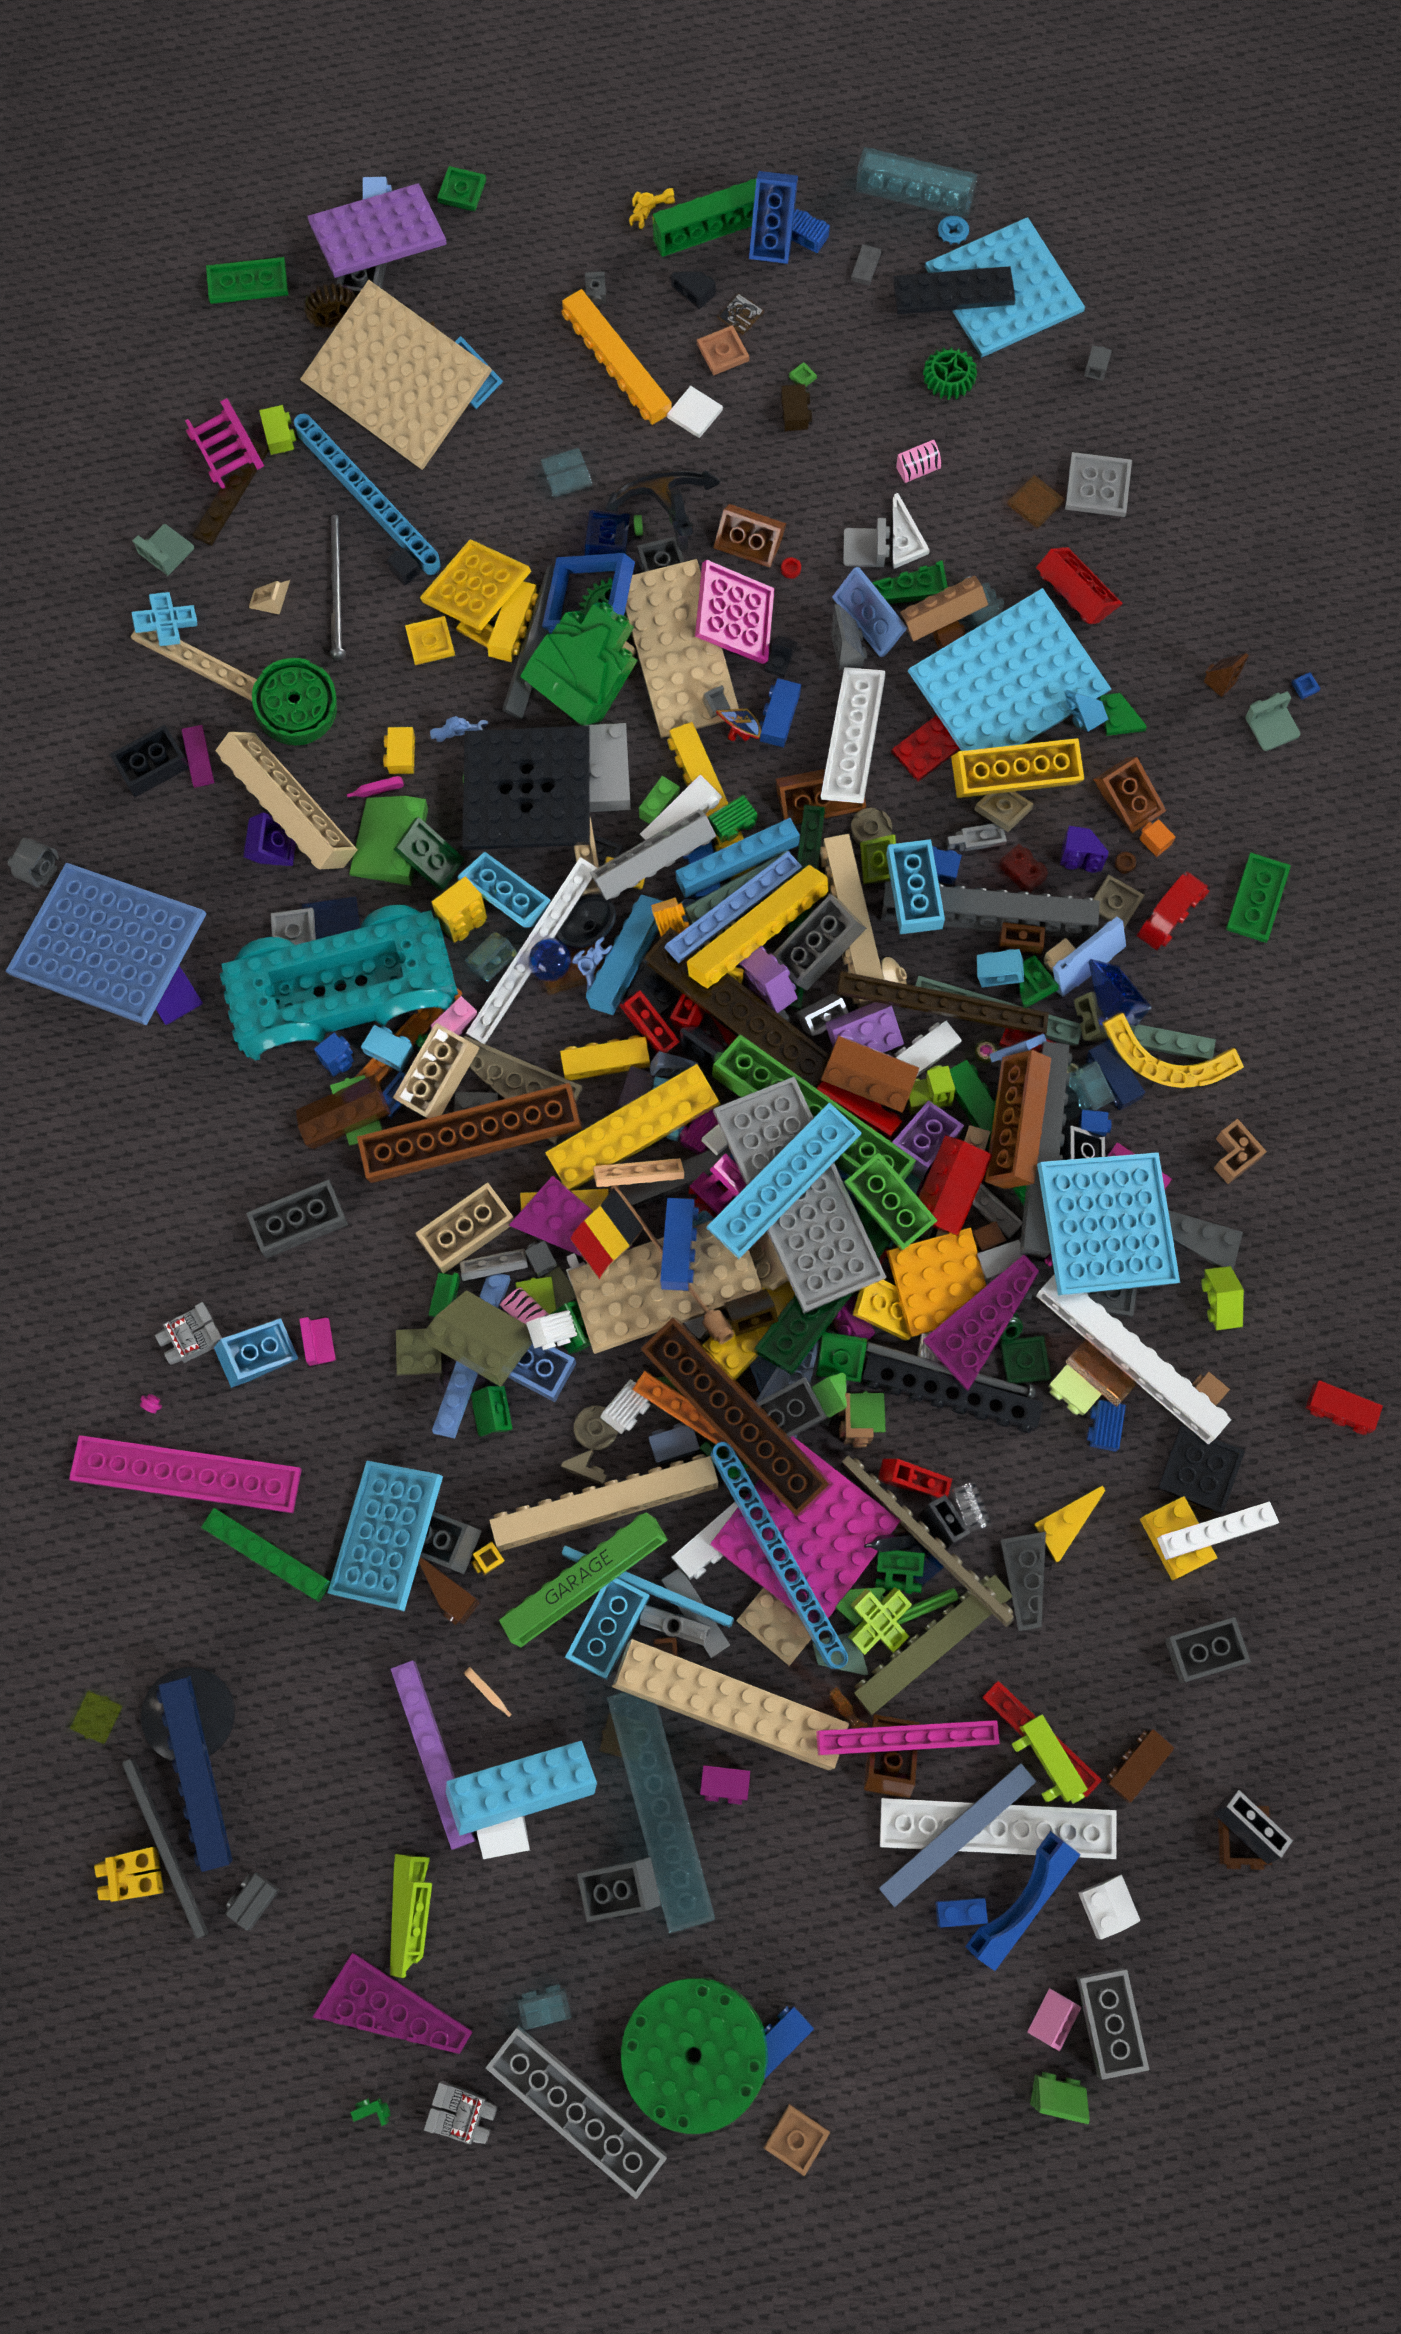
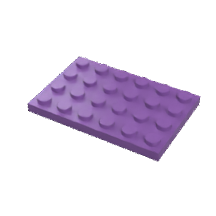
M419 183L308 216L309 224L334 278L446 245V238Z

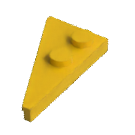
M1103 1486L1034 1524L1038 1533L1046 1532L1045 1545L1055 1563L1061 1560L1104 1494L1105 1489Z

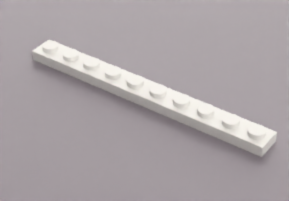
M579 858L466 1032L467 1036L486 1044L593 879L590 872L597 869V867L583 858Z

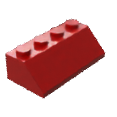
M1069 547L1051 549L1036 567L1040 571V576L1045 581L1050 582L1054 586V591L1061 596L1063 595L1068 600L1067 604L1072 609L1077 610L1081 614V619L1088 624L1099 623L1123 604Z
M825 1081L817 1087V1090L890 1142L902 1125L899 1115L892 1111L887 1112L875 1101H869L865 1097Z
M945 1135L918 1197L938 1220L931 1227L959 1236L992 1159V1154L965 1141Z

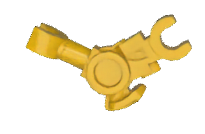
M673 188L666 189L661 195L656 196L647 192L642 194L636 192L632 198L633 206L635 207L633 213L635 214H632L629 218L630 225L632 226L635 221H640L639 228L642 229L644 227V219H647L650 210L656 207L655 204L665 202V204L675 203Z

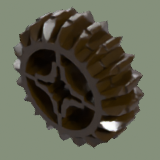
M331 283L327 286L324 284L323 287L317 286L316 290H310V294L306 295L304 300L305 315L315 327L321 326L322 329L325 327L330 329L336 327L356 299L355 294L347 285L341 286L340 283L337 285Z

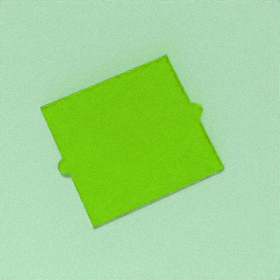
M88 1691L70 1729L85 1735V1739L91 1738L105 1744L123 1706L108 1700L107 1696L102 1697Z

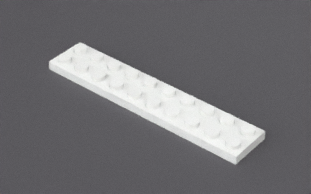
M881 1798L880 1847L923 1849L974 1803ZM1010 1805L959 1851L1036 1855V1850L1049 1832L1052 1831L1081 1854L1080 1857L1116 1859V1810Z

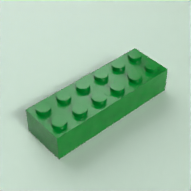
M750 179L739 185H733L730 188L715 191L712 194L698 197L692 201L677 204L674 207L652 214L653 239L661 257L751 227L756 179Z

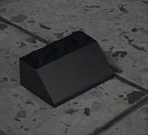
M1071 1125L1061 1131V1134H1064L1063 1147H1060L1059 1155L1063 1156L1062 1160L1105 1157V1136Z

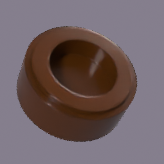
M1130 852L1119 853L1114 862L1115 868L1124 874L1132 872L1136 866L1135 856Z

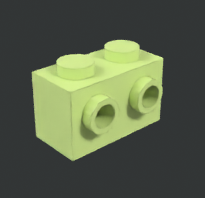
M1068 1364L1048 1386L1051 1389L1050 1394L1057 1400L1063 1399L1068 1403L1067 1408L1075 1415L1080 1414L1083 1416L1102 1394Z

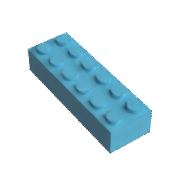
M578 1741L448 1780L445 1793L460 1836L593 1795L597 1782L583 1743Z

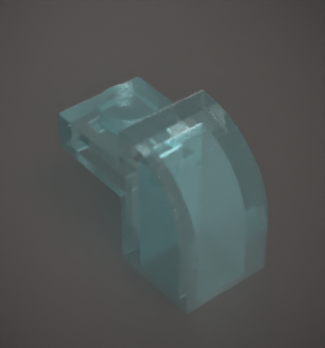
M989 582L981 584L988 605L969 615L974 629L1003 611V598L996 600V593L994 589L991 590Z

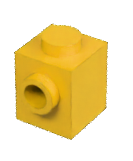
M490 1542L471 1556L473 1558V1561H471L473 1568L477 1573L482 1572L483 1575H486L504 1562L493 1542Z

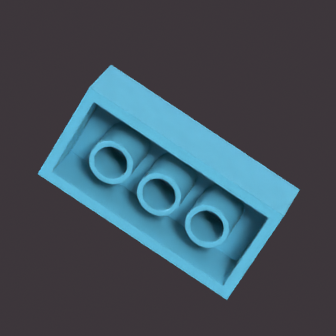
M931 839L888 845L886 856L899 933L907 934L943 929L945 917Z
M618 1578L600 1589L565 1658L608 1680L645 1605H647L650 1599V1595Z

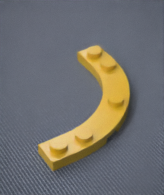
M1120 1012L1102 1022L1110 1041L1120 1057L1137 1073L1159 1084L1180 1088L1205 1086L1244 1068L1235 1048H1230L1216 1057L1198 1064H1169L1153 1057L1141 1046L1133 1034L1124 1013Z

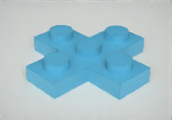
M170 592L149 594L151 610L132 612L135 633L156 631L159 646L180 644L178 628L197 626L194 605L173 607Z

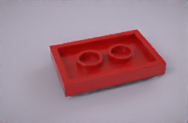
M936 715L895 746L891 753L919 782L957 753L960 748Z

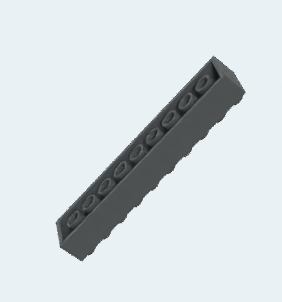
M891 881L885 882L881 921L898 922ZM939 884L945 917L944 927L1000 931L1002 923L1005 922L1045 927V936L1089 939L1095 934L1098 927L1100 901L1090 897L1075 899L1067 895L1053 897L1045 893L1030 895L1028 892L987 891L985 888H976L974 890L966 889L963 886L952 888Z

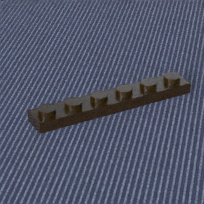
M251 438L250 440L263 462L269 452V447ZM246 448L242 452L241 456H243L244 452L247 451ZM248 462L230 472L224 482L225 488H220L194 531L193 537L210 546L213 545L257 472L254 463L249 464Z

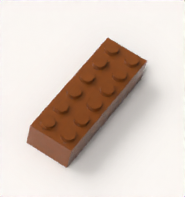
M1034 1050L1002 1057L989 1153L993 1156L986 1170L985 1182L1003 1189L1035 1183L1050 1073V1057Z

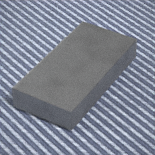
M862 245L851 281L870 286L881 255V249Z

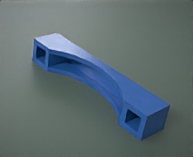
M1050 1831L1036 1850L1032 1875L1020 1897L1000 1917L979 1927L965 1947L978 1960L996 1971L1081 1854Z

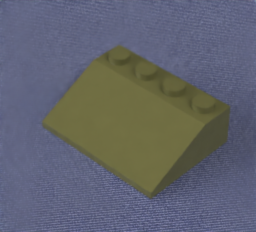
M467 1290L436 1315L423 1333L428 1345L500 1387L532 1345L529 1330L525 1323Z

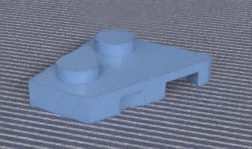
M1041 1034L989 1055L992 1062L1000 1060L1002 1063V1057L1029 1051L1031 1048L1047 1040L1045 1035Z

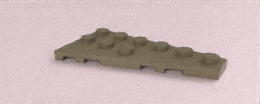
M467 1036L464 1037V1039L480 1047L469 1069L503 1099L570 1083L575 1101H577L583 1089L581 1085ZM560 1135L548 1139L556 1145Z

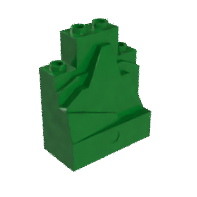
M606 602L593 603L586 617L579 611L565 612L552 634H546L520 677L580 725L585 726L601 722L638 661L632 656L631 651L622 648L634 626L628 623V618L614 612L613 607Z

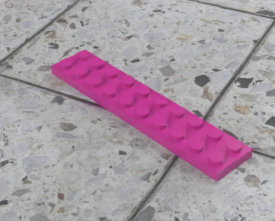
M79 1435L69 1480L293 1514L302 1469L293 1466Z

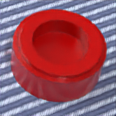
M792 557L786 558L781 564L782 575L789 579L798 577L801 573V563L799 560Z

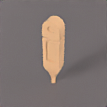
M469 1667L464 1672L465 1676L494 1706L510 1717L512 1714L507 1710L502 1700Z

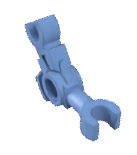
M455 716L447 719L446 725H443L442 728L430 730L431 739L436 738L437 742H442L446 738L465 735V731L483 730L482 728L486 727L488 721L481 720L478 724H469L466 719Z
M603 937L598 939L595 949L591 946L587 951V955L582 956L585 951L580 950L572 960V963L578 964L579 970L586 976L587 990L590 986L592 987L595 981V969L604 957L602 954H607L612 949V945L608 946L607 949L601 947V942L604 940Z

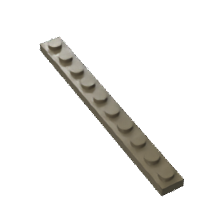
M847 1456L842 1461V1467L876 1501L900 1520L899 1523L1007 1628L1014 1619L1012 1609L1004 1602L1000 1604L995 1599L996 1594L988 1586L984 1588L978 1582L979 1577L972 1570L966 1571L961 1566L963 1562L954 1553L950 1555L945 1550V1544L936 1537L934 1539L928 1534L930 1530L921 1521L917 1523L912 1518L913 1513L905 1505L901 1507L896 1502L897 1498L888 1489L884 1491L879 1486L881 1484L880 1481L873 1474L868 1475L863 1470L865 1467L858 1459H851Z

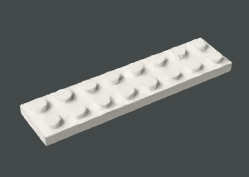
M844 667L821 800L864 803L885 681V671Z

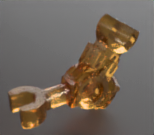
M838 1687L829 1692L831 1702L841 1716L849 1721L851 1729L861 1726L869 1728L868 1724L856 1717L852 1705L842 1695Z

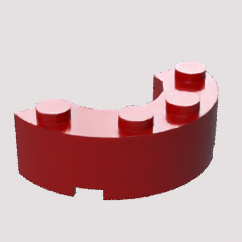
M1188 871L1185 872L1186 875L1183 874L1169 889L1153 910L1154 913L1149 920H1146L1137 934V937L1157 951L1161 946L1166 947L1171 941V932L1178 922L1182 924L1189 915L1187 912L1189 908H1195L1210 892L1206 884Z

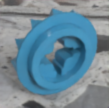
M948 216L939 223L938 234L939 237H942L943 242L948 241L950 245L952 243L959 245L962 240H966L969 234V226L959 216ZM957 228V232H956V233L953 232L952 234H949V233H950V229H951V230H954V229Z

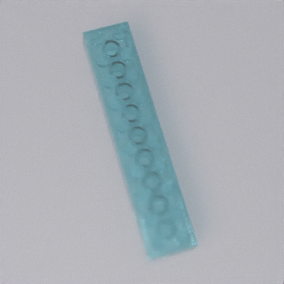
M626 1692L607 1697L648 1855L651 1857L669 1933L716 1920L658 1705Z

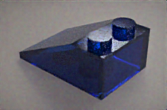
M590 510L585 542V556L615 553L626 554L630 514Z
M1090 959L1088 963L1099 1008L1103 1011V1016L1109 1019L1121 1012L1124 1013L1129 1025L1137 1026L1152 1006L1117 965Z

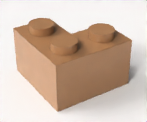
M1236 1119L1222 1130L1216 1138L1229 1154L1222 1158L1214 1169L1227 1184H1230L1259 1161L1267 1151L1245 1126Z

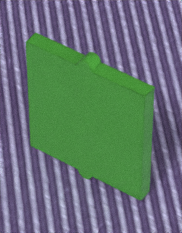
M864 1391V1393L850 1394L851 1428H873V1433L886 1432L884 1393H868Z

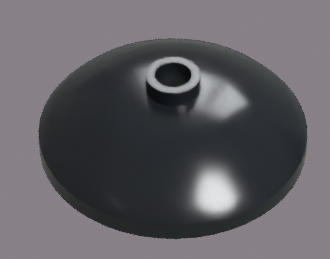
M590 895L580 898L557 933L558 938L565 946L570 948H585L596 944L599 938H604L610 932L615 923L616 910L609 899L606 900L601 895Z

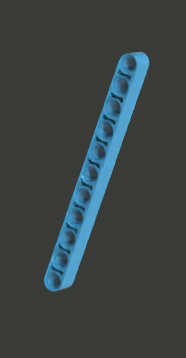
M297 415L294 419V425L298 437L389 535L409 553L426 574H437L441 569L437 551L309 415Z
M727 1442L716 1444L711 1451L712 1461L822 1659L831 1669L844 1667L848 1662L845 1648L734 1449ZM718 1448L726 1449L728 1453L726 1459H720L717 1456L716 1450ZM729 1468L738 1470V1479H731L728 1476ZM741 1488L749 1490L750 1498L748 1500H744L739 1496ZM757 1508L761 1511L762 1516L760 1520H754L751 1517V1509ZM765 1528L770 1529L773 1533V1538L770 1541L762 1537V1530ZM775 1549L783 1551L784 1559L782 1561L774 1559L773 1552ZM787 1569L795 1572L796 1577L793 1582L785 1579L784 1574ZM798 1590H803L807 1594V1599L804 1603L799 1602L796 1598ZM810 1610H814L818 1614V1621L816 1623H811L808 1620L807 1615ZM822 1631L828 1632L830 1636L827 1644H823L819 1639V1634ZM834 1651L841 1655V1662L838 1665L833 1664L831 1661V1654Z

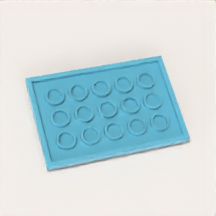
M366 1461L328 1589L329 1594L405 1611L443 1476Z

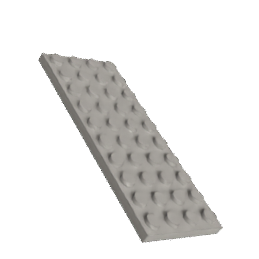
M795 1077L713 1109V1113L746 1186L814 1119ZM834 1163L767 1230L803 1313L886 1278Z

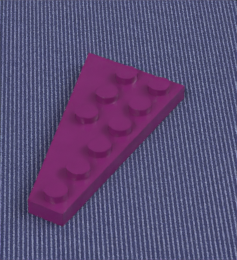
M552 1176L509 1226L582 1256L570 1238L577 1227L594 1211L557 1178ZM631 1245L627 1250L634 1248V1246Z

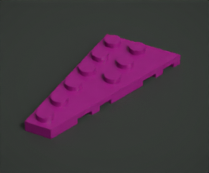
M1025 1255L1021 1256L923 1339L924 1344L967 1391H969L1039 1273V1270Z
M354 1952L312 2017L457 2054L461 2053L473 2033L472 2030Z

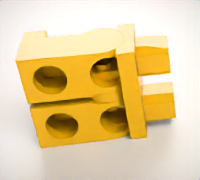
M157 1847L105 1858V1861L94 1866L96 1877H108V1885L98 1887L99 1900L114 1902L164 1893L161 1871L138 1876L135 1874L161 1868Z

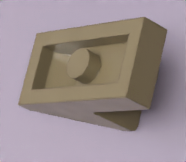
M593 1450L566 1460L561 1465L563 1470L604 1486L607 1480V1475L603 1474V1469L593 1465L591 1468H588L594 1453Z

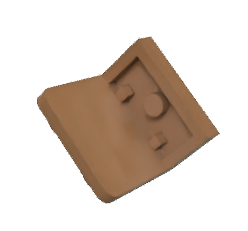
M845 1393L847 1408L839 1412V1416H843V1421L839 1425V1438H843L844 1444H853L854 1448H866L867 1444H871L873 1440V1428H851L850 1393Z

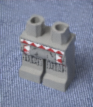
M203 1302L184 1315L163 1324L164 1329L155 1334L161 1347L170 1342L174 1345V1348L164 1352L170 1365L180 1361L186 1363L190 1359L214 1349L215 1345L222 1339Z
M441 2081L439 2082L432 2103L433 2107L430 2110L424 2131L444 2135L470 2145L473 2142L486 2144L490 2129L479 2126L480 2119L483 2117L493 2121L498 2106L486 2101L487 2097Z

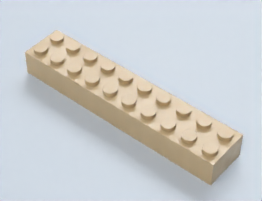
M705 1454L693 1457V1461L688 1463L677 1461L671 1463L670 1468L663 1470L661 1467H656L648 1470L649 1474L640 1476L639 1473L632 1474L626 1477L627 1480L619 1483L617 1480H611L604 1483L605 1487L598 1489L595 1486L582 1489L583 1493L574 1495L573 1492L560 1496V1500L553 1502L551 1499L538 1502L539 1506L532 1508L529 1505L516 1508V1512L512 1514H507V1512L495 1514L494 1519L490 1520L496 1547L501 1552L717 1489L718 1479L711 1456L706 1457Z
M633 1639L626 1646L612 1685L613 1688L828 1771L835 1769L839 1754L818 1756L816 1731L848 1729L849 1723Z

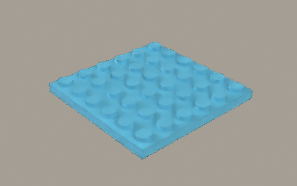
M1028 217L925 263L928 273L1011 266L1016 299L1015 305L952 310L981 358L1085 310L1084 304Z
M1159 1153L1047 1161L1037 1164L1058 1296L1180 1283Z

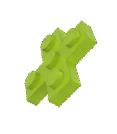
M896 1587L881 1602L878 1601L871 1591L865 1589L850 1605L863 1621L848 1638L864 1655L879 1639L889 1651L894 1653L909 1638V1635L896 1621L912 1604Z

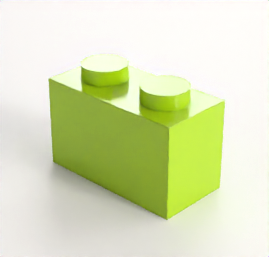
M283 405L259 410L271 455L294 450L293 442L296 441L294 430H289L288 425L292 424L289 412L285 413Z

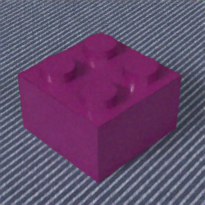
M703 1765L700 1795L705 1796V1801L718 1802L720 1797L728 1798V1803L742 1805V1800L747 1801L750 1771Z

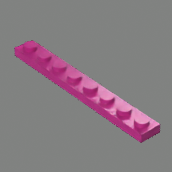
M997 1720L816 1731L818 1756L1000 1744Z

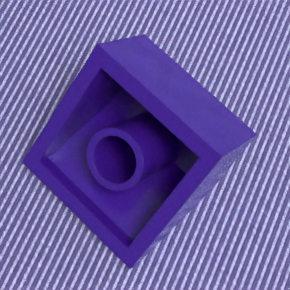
M264 812L249 818L243 857L259 864L293 866L296 842L286 835L284 828L276 823L271 815Z

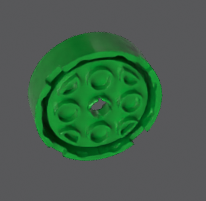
M286 658L273 662L262 671V674L253 685L252 704L256 720L269 737L280 743L305 745L316 741L330 729L335 720L337 699L334 684L323 668L310 663L309 660ZM293 694L300 697L296 704L288 700Z

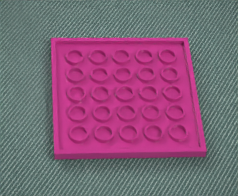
M791 1437L792 1441L833 1485L802 1516L797 1517L761 1478L754 1487L827 1618H829L836 1609L837 1604L847 1594L878 1552L872 1548H865L864 1544L871 1543L877 1536L891 1534L900 1520L795 1437ZM750 1492L744 1498V1500H748L750 1498ZM737 1508L709 1545L797 1614L740 1509ZM757 1508L751 1509V1517L754 1520H760L762 1516L761 1511ZM765 1528L762 1530V1537L770 1541L773 1538V1533L770 1529ZM775 1549L773 1557L777 1561H782L784 1553L780 1549ZM791 1569L785 1571V1579L793 1582L796 1577L795 1572ZM798 1590L796 1598L799 1602L804 1603L807 1599V1594L803 1590ZM810 1610L807 1615L808 1620L811 1623H816L818 1621V1614L816 1611Z

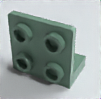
M163 524L150 539L144 540L138 535L133 540L138 554L167 576L194 550L193 544L166 524Z

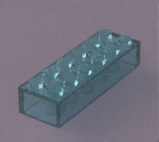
M864 147L858 165L856 192L968 219L974 199L978 174Z

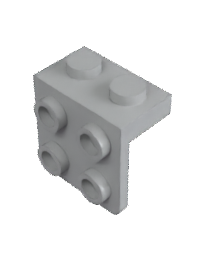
M878 518L876 529L846 528L844 530L843 563L845 566L884 567L885 557H889L890 546L886 545V539H889L890 527L886 526V518Z

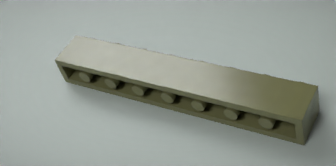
M987 1575L979 1581L984 1588L988 1586L996 1594L995 1599L1000 1604L1006 1603L1013 1597L996 1575L991 1578ZM967 1591L959 1598L962 1603L956 1608L952 1604L942 1612L945 1616L939 1622L934 1619L924 1627L927 1630L925 1634L921 1637L916 1634L907 1642L909 1647L906 1650L902 1651L899 1648L890 1656L892 1661L888 1665L884 1666L882 1663L872 1671L874 1676L869 1681L864 1678L854 1686L857 1691L853 1695L870 1716L992 1614L970 1591Z

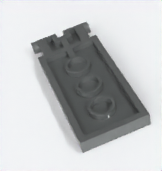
M1029 1256L1028 1259L1039 1270V1273L1024 1297V1300L1029 1301L1032 1297H1036L1041 1288L1055 1274L1053 1265L1048 1266L1045 1262L1037 1261V1257ZM1137 1288L1087 1293L1090 1299L1095 1303L1101 1304L1110 1315L1132 1318L1134 1315Z

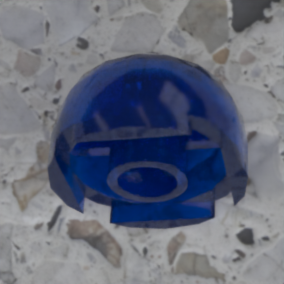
M544 938L536 942L528 956L529 968L532 974L540 980L556 981L562 978L568 972L571 964V955L567 946L554 938Z

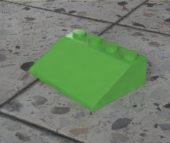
M409 796L367 798L356 843L358 850L353 856L349 875L411 886L415 869L393 849L414 818L419 817L426 822L428 813L426 799Z

